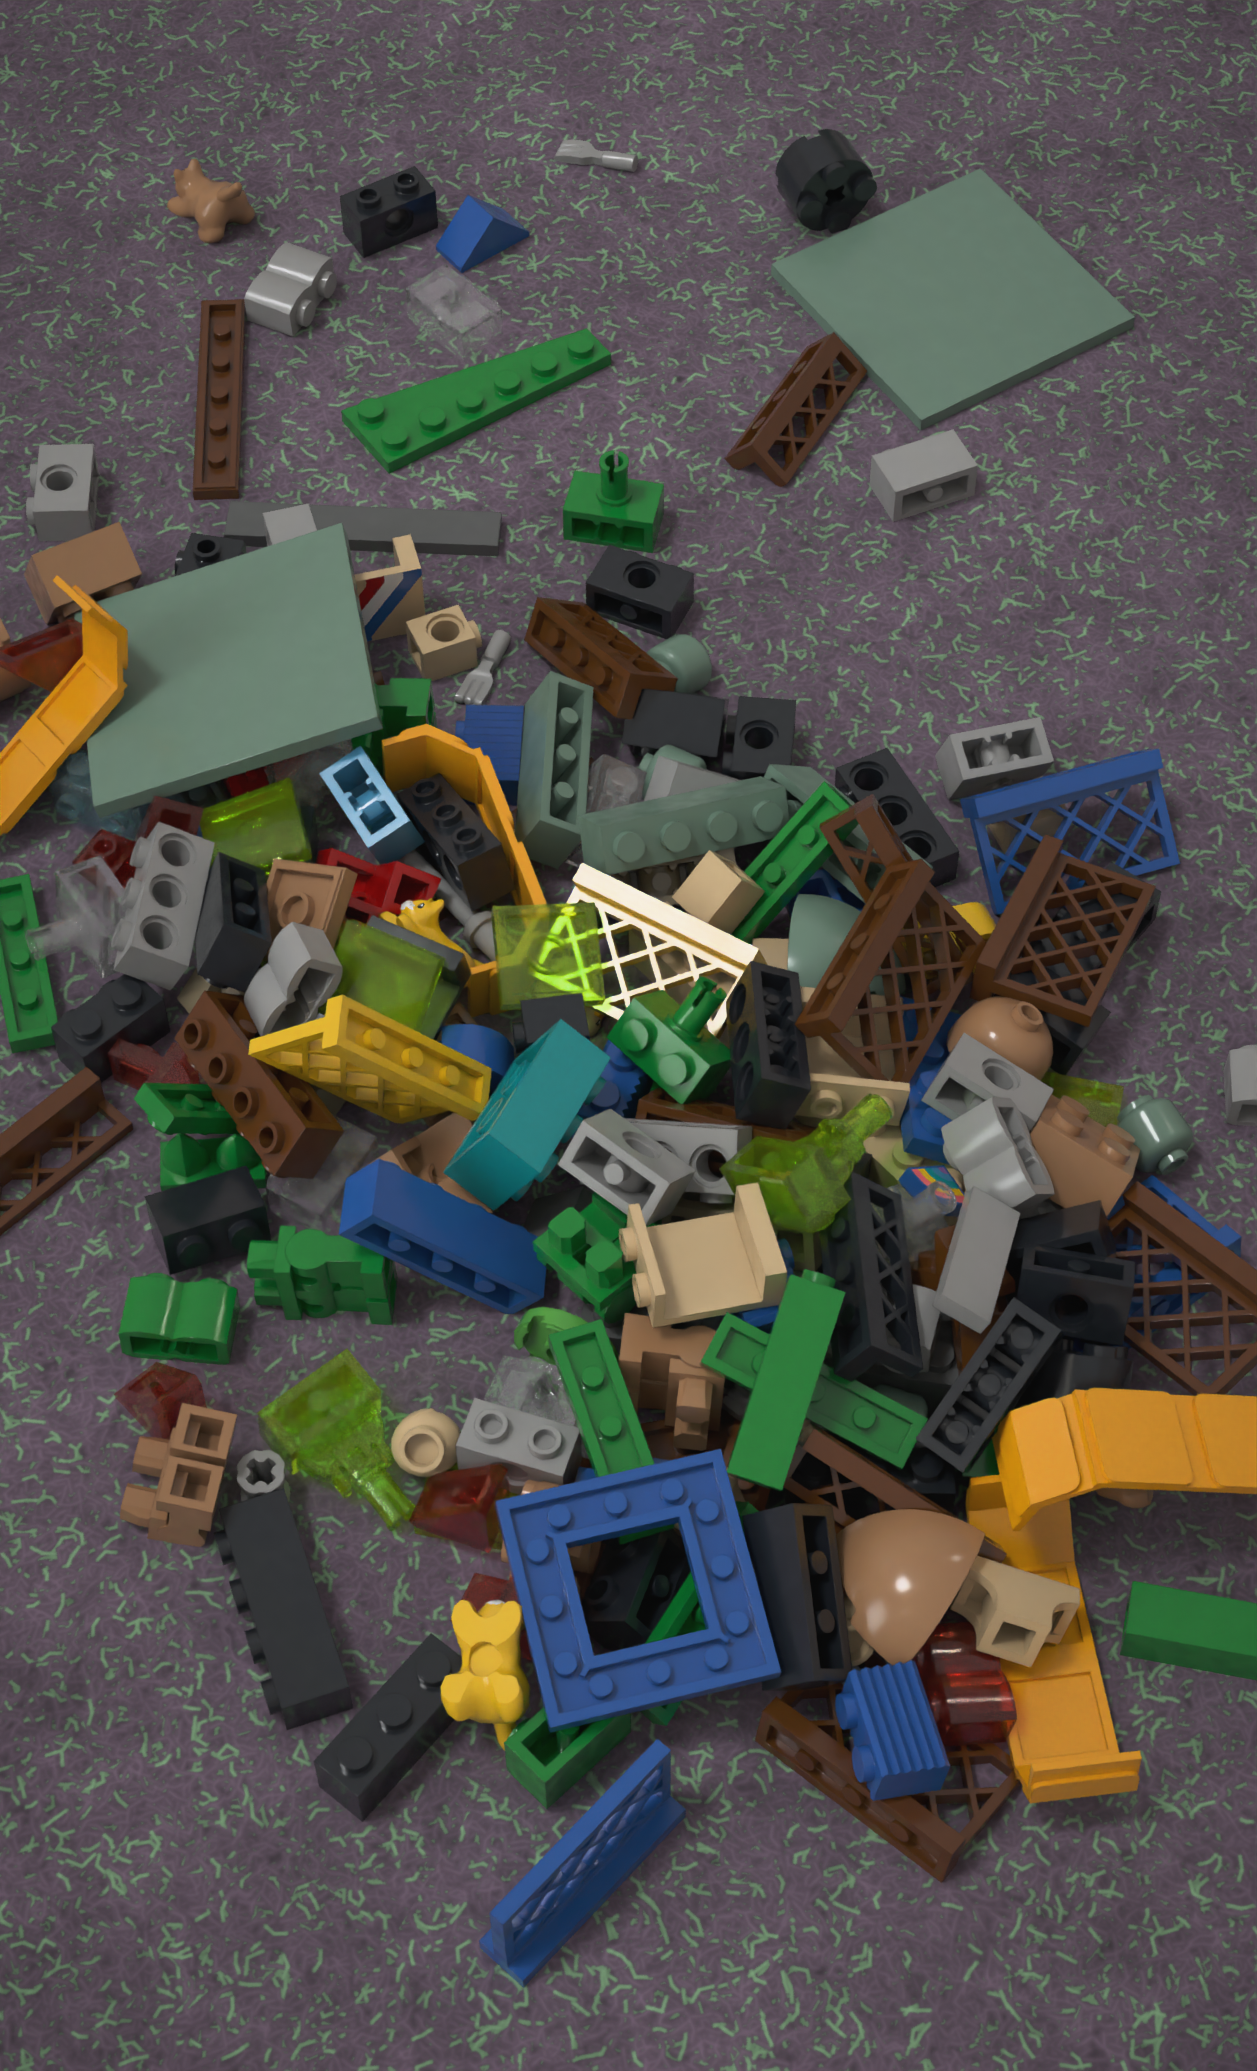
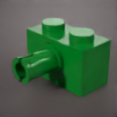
M615 450L601 455L599 459L600 474L575 470L563 507L564 539L603 546L612 545L622 549L653 553L664 515V484L628 479L629 459L626 454L619 451L618 465H615Z
M699 977L696 980L695 986L681 1005L664 990L634 997L606 1037L680 1104H688L694 1100L709 1097L731 1067L730 1049L704 1027L718 1006L727 998V995L722 987L718 988L714 994L712 991L717 986V983L706 977Z

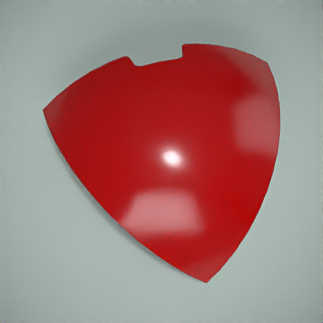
M334 848L320 850L315 864L344 867L358 874L336 940L338 944H366L367 941L363 931L372 915L379 918L381 913L387 911L398 917L401 914V904L407 900L416 901L433 898L442 879L399 861L375 865Z

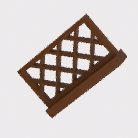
M1045 834L976 962L969 998L981 1001L993 997L995 993L1003 997L1028 1002L1039 1010L1089 1027L1152 901L1156 886L1061 853L1064 841ZM1064 874H1068L1085 880L1088 886L1069 890L1062 878ZM1122 893L1134 897L1138 901L1137 903L1117 907L1110 895ZM1097 898L1104 910L1085 915L1078 903ZM1065 906L1072 918L1053 922L1046 910ZM1113 923L1120 935L1101 939L1094 927ZM1081 930L1088 942L1069 947L1062 934ZM1049 938L1056 950L1036 955L1029 942ZM1097 955L1104 967L1085 972L1077 959ZM1065 963L1072 974L1070 976L1052 980L1044 968ZM1032 970L1039 983L1027 986L1010 980V977L1014 974ZM1080 988L1088 1001L1083 1006L1064 999L1060 992Z
M922 858L887 867L794 1024L807 1038L820 1036L861 1078L889 1081L881 1072L879 1051L892 1050L895 1074L891 1081L910 1082L987 943L929 882L935 872ZM920 898L929 907L931 927L918 928L915 906ZM953 932L967 946L958 962H951L947 933ZM933 934L937 964H923L919 935ZM905 936L909 966L896 968L892 945L897 937ZM938 970L941 993L936 1001L929 1002L925 972ZM910 973L914 1003L901 1005L897 974ZM875 976H882L886 1006L872 1008L869 985ZM915 1010L918 1033L913 1041L906 1042L902 1011ZM887 1013L891 1044H877L873 1014ZM852 1016H859L863 1047H855L842 1034Z
M1137 1181L1123 1194L1125 1205L1108 1220L1113 1238L1126 1227H1129L1142 1237V1250L1116 1252L1117 1259L1142 1264L1143 1283L1134 1284L1132 1297H1143L1144 1316L1128 1317L1123 1341L1193 1396L1202 1393L1226 1395L1257 1365V1340L1249 1344L1231 1345L1230 1324L1255 1323L1257 1325V1270ZM1150 1244L1156 1249H1150ZM1173 1261L1181 1267L1182 1280L1150 1281V1263ZM1189 1274L1196 1279L1189 1280ZM1190 1293H1216L1222 1298V1311L1190 1313ZM1182 1294L1183 1314L1151 1316V1296ZM1066 1295L1075 1303L1084 1300L1077 1295ZM1230 1305L1233 1306V1307H1234L1235 1309H1237V1310H1231V1311H1230ZM1223 1325L1224 1345L1191 1347V1327ZM1183 1327L1184 1348L1159 1349L1152 1343V1329ZM1136 1330H1144V1336ZM1232 1358H1238L1234 1363H1232ZM1224 1359L1225 1371L1210 1386H1206L1192 1375V1361ZM1184 1361V1368L1177 1362Z
M872 1654L865 1662L858 1666L862 1669L865 1667L872 1669L877 1665L883 1667L886 1664ZM838 1683L807 1690L787 1691L781 1699L776 1696L762 1711L755 1742L941 1883L957 1865L961 1854L1021 1784L1020 1780H1016L1009 1754L927 1695L937 1728L944 1729L955 1737L957 1751L946 1752L950 1766H960L964 1788L941 1789L873 1801L870 1799V1790L867 1788V1782L860 1783L855 1776L852 1752L844 1747L842 1734L850 1733V1729L843 1730L840 1727L835 1707L836 1696L841 1694L844 1685ZM826 1698L830 1720L809 1721L793 1708L802 1699ZM990 1763L1008 1776L999 1787L975 1788L970 1765ZM977 1802H986L979 1810ZM967 1803L969 1823L958 1833L939 1818L937 1804Z

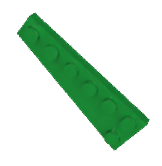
M586 328L376 399H364L358 405L341 411L342 422L390 474L611 365V353Z

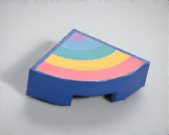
M944 1165L908 1167L898 1181L914 1199L918 1200L921 1195H924L933 1203L943 1207L939 1212L940 1214L951 1217L959 1216L964 1192Z

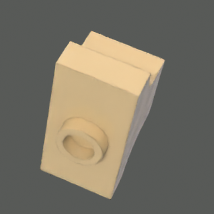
M977 1556L965 1581L952 1601L950 1610L964 1616L974 1627L976 1632V1650L1031 1667L1045 1642L1060 1643L1080 1605V1588Z

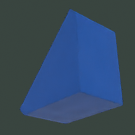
M467 195L438 241L436 250L457 270L463 273L529 237V231L504 209Z

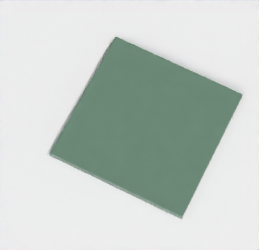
M981 168L771 264L772 277L828 335L834 332L865 367L867 370L866 375L920 431L1132 329L1135 317Z
M342 523L97 601L99 605L128 630L127 670L123 669V681L128 686L125 688L124 696L87 739L93 807L99 818L383 728L348 536ZM82 610L74 613L78 659L83 655Z

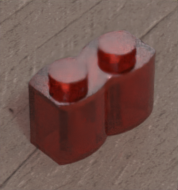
M970 1622L938 1624L912 1661L916 1663L943 1746L1006 1742L1017 1721V1713L1010 1684L1001 1670L1000 1657L976 1650V1632Z

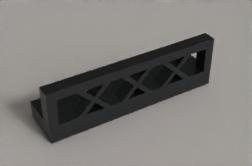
M850 1171L816 1200L823 1274L836 1279L835 1289L846 1292L830 1339L834 1374L852 1382L876 1362H880L903 1374L914 1377L923 1370V1361L901 1195ZM871 1203L883 1208L885 1223L873 1209ZM875 1240L889 1257L890 1266L877 1250ZM881 1284L895 1301L896 1310L882 1293ZM886 1327L899 1343L901 1350L888 1344Z

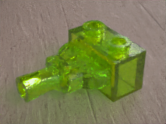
M869 1093L841 1119L824 1118L818 1124L819 1127L809 1136L795 1142L756 1136L719 1169L734 1195L736 1194V1186L758 1182L772 1225L814 1234L829 1226L834 1221L835 1214L851 1200L843 1184L851 1175L853 1165L860 1161L862 1155L866 1153L863 1142L892 1118L891 1108L882 1097Z
M348 1348L257 1412L260 1436L273 1452L280 1455L286 1469L292 1476L302 1469L316 1480L332 1483L343 1498H348L352 1495L353 1488L359 1495L363 1494L386 1523L389 1531H394L401 1526L399 1521L401 1517L406 1522L417 1512L418 1508L408 1499L387 1472V1468L393 1465L395 1460L392 1450L385 1443V1428L380 1414L381 1389Z

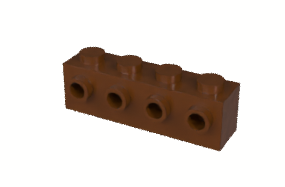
M204 990L174 1039L187 1055L188 1063L200 1073L211 1088L214 1099L224 1106L237 1124V1131L250 1142L262 1159L263 1167L278 1178L313 1179L345 1131L308 1082L248 1055L250 1040L260 1037V1034L244 1004V996Z

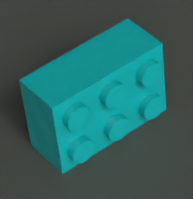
M560 1019L513 1061L443 1173L493 1211L510 1197L518 1201L530 1188L534 1179L539 1183L542 1182L557 1164L559 1156L553 1153L559 1142L566 1143L580 1126L583 1118L577 1113L583 1103L586 1106L589 1105L602 1090L606 1080L600 1075L611 1057Z

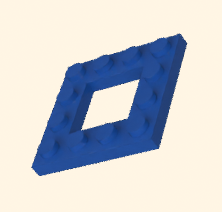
M721 1449L495 1501V1508L518 1603L522 1606V1620L550 1733L780 1677V1665ZM678 1523L706 1629L594 1656L568 1548Z

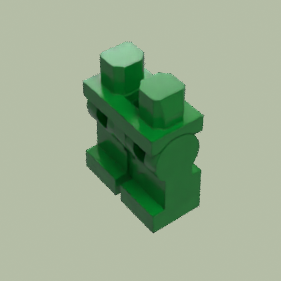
M280 1225L278 1241H250L247 1272L249 1278H255L254 1297L256 1305L282 1306L286 1320H302L303 1313L312 1318H326L337 1311L368 1312L371 1324L393 1325L398 1282L395 1262L340 1235H327L321 1230L305 1229L298 1232L296 1226Z

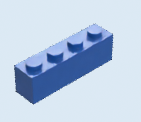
M380 1158L346 1178L339 1228L340 1236L505 1314H514L544 1298L546 1267L537 1260V1253L533 1249V1241L538 1236L528 1232L523 1226L509 1223L487 1212L482 1206L469 1203L445 1191L441 1186L426 1182L402 1170L397 1164Z

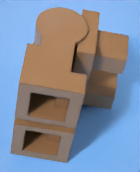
M625 1313L619 1368L637 1417L639 1408L665 1410L664 1425L675 1426L674 1447L700 1451L706 1450L708 1430L719 1431L725 1377L700 1365V1362L716 1331L707 1326H691L685 1330L671 1328L672 1324L653 1328L649 1316Z
M182 1403L176 1428L173 1427L170 1440L140 1436L134 1455L132 1472L160 1477L157 1489L127 1483L121 1504L120 1519L138 1526L148 1527L147 1539L196 1547L203 1546L208 1531H211L234 1437L237 1414Z

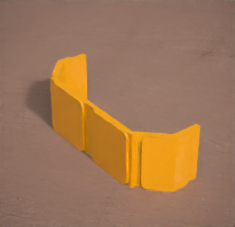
M58 575L52 581L82 608L83 655L0 752V836L8 833L54 780L59 766L70 754H75L120 702L124 696V690L128 686L123 681V669L127 670L128 630L76 584L71 587Z
M429 724L406 729L398 736L382 740L383 779L391 791L395 792L409 788L421 779L440 773L461 798L476 804L482 822L502 844L515 885V890L511 891L510 894L525 930L512 956L470 968L472 973L468 979V1013L471 1017L485 1013L496 1015L519 1008L520 1000L525 998L535 981L529 978L526 973L548 936L549 910L522 841L517 842L515 837L513 817L488 755H483L480 747L472 749L464 740Z
M1075 1389L1071 1394L1060 1398H1048L1011 1410L1000 1422L997 1433L992 1437L1012 1531H1021L1042 1507L1100 1488L1257 1494V1396L1203 1393L1197 1394V1396L1170 1395L1163 1391Z
M1000 1474L970 1478L966 1494L967 1523L981 1530L987 1537L1001 1545L1007 1553L1002 1564L1080 1588V1605L1060 1643L1045 1642L1031 1667L989 1654L1016 1780H1020L1022 1791L1030 1804L1137 1791L1142 1757L1140 1750L1119 1752L1075 1565L1069 1499L1042 1507L1021 1531H1012Z

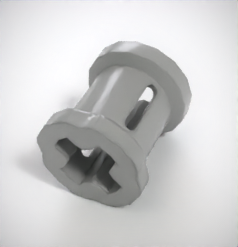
M254 1450L242 1457L237 1464V1483L241 1488L240 1495L242 1501L284 1488L289 1502L291 1493L289 1483L285 1479V1463L279 1454L271 1450Z

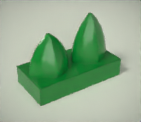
M236 1133L229 1137L194 1139L187 1134H177L170 1141L160 1142L161 1191L246 1165L257 1188H267V1170L263 1167L262 1159L250 1142L242 1135Z

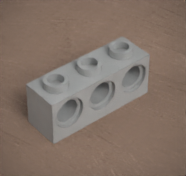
M161 822L157 823L147 839L139 837L130 858V865L136 867L134 878L131 877L127 882L121 898V906L127 908L125 920L121 919L118 923L111 943V948L118 950L113 970L168 990L174 987L190 964L214 842Z
M624 1118L696 1170L684 1192L700 1193V1202L732 1203V1197L736 1194V1186L750 1184L752 1126ZM713 1150L722 1153L727 1161V1171L723 1178L715 1176L709 1169L708 1158Z

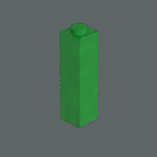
M807 1269L803 1270L801 1277L791 1274L787 1279L726 1467L728 1476L776 1492L782 1491L846 1293L834 1288L836 1279Z
M1133 1581L1126 1604L1120 1655L1257 1680V1603Z

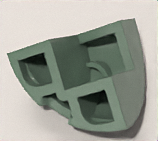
M799 894L797 896L790 922L787 970L799 974L800 986L817 987L861 911L849 904L826 896L814 894ZM893 949L895 967H902L901 962ZM897 974L899 995L906 990L904 974ZM875 976L869 985L870 994L885 996L882 976Z

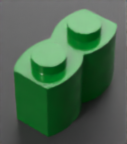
M151 1273L147 1276L130 1278L118 1333L122 1353L136 1358L158 1360L176 1358L185 1362L229 1364L240 1311L238 1289L215 1278H205L197 1282L188 1283L176 1281L173 1277L163 1273Z

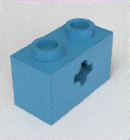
M361 746L319 773L368 849L380 864L398 861L425 842Z

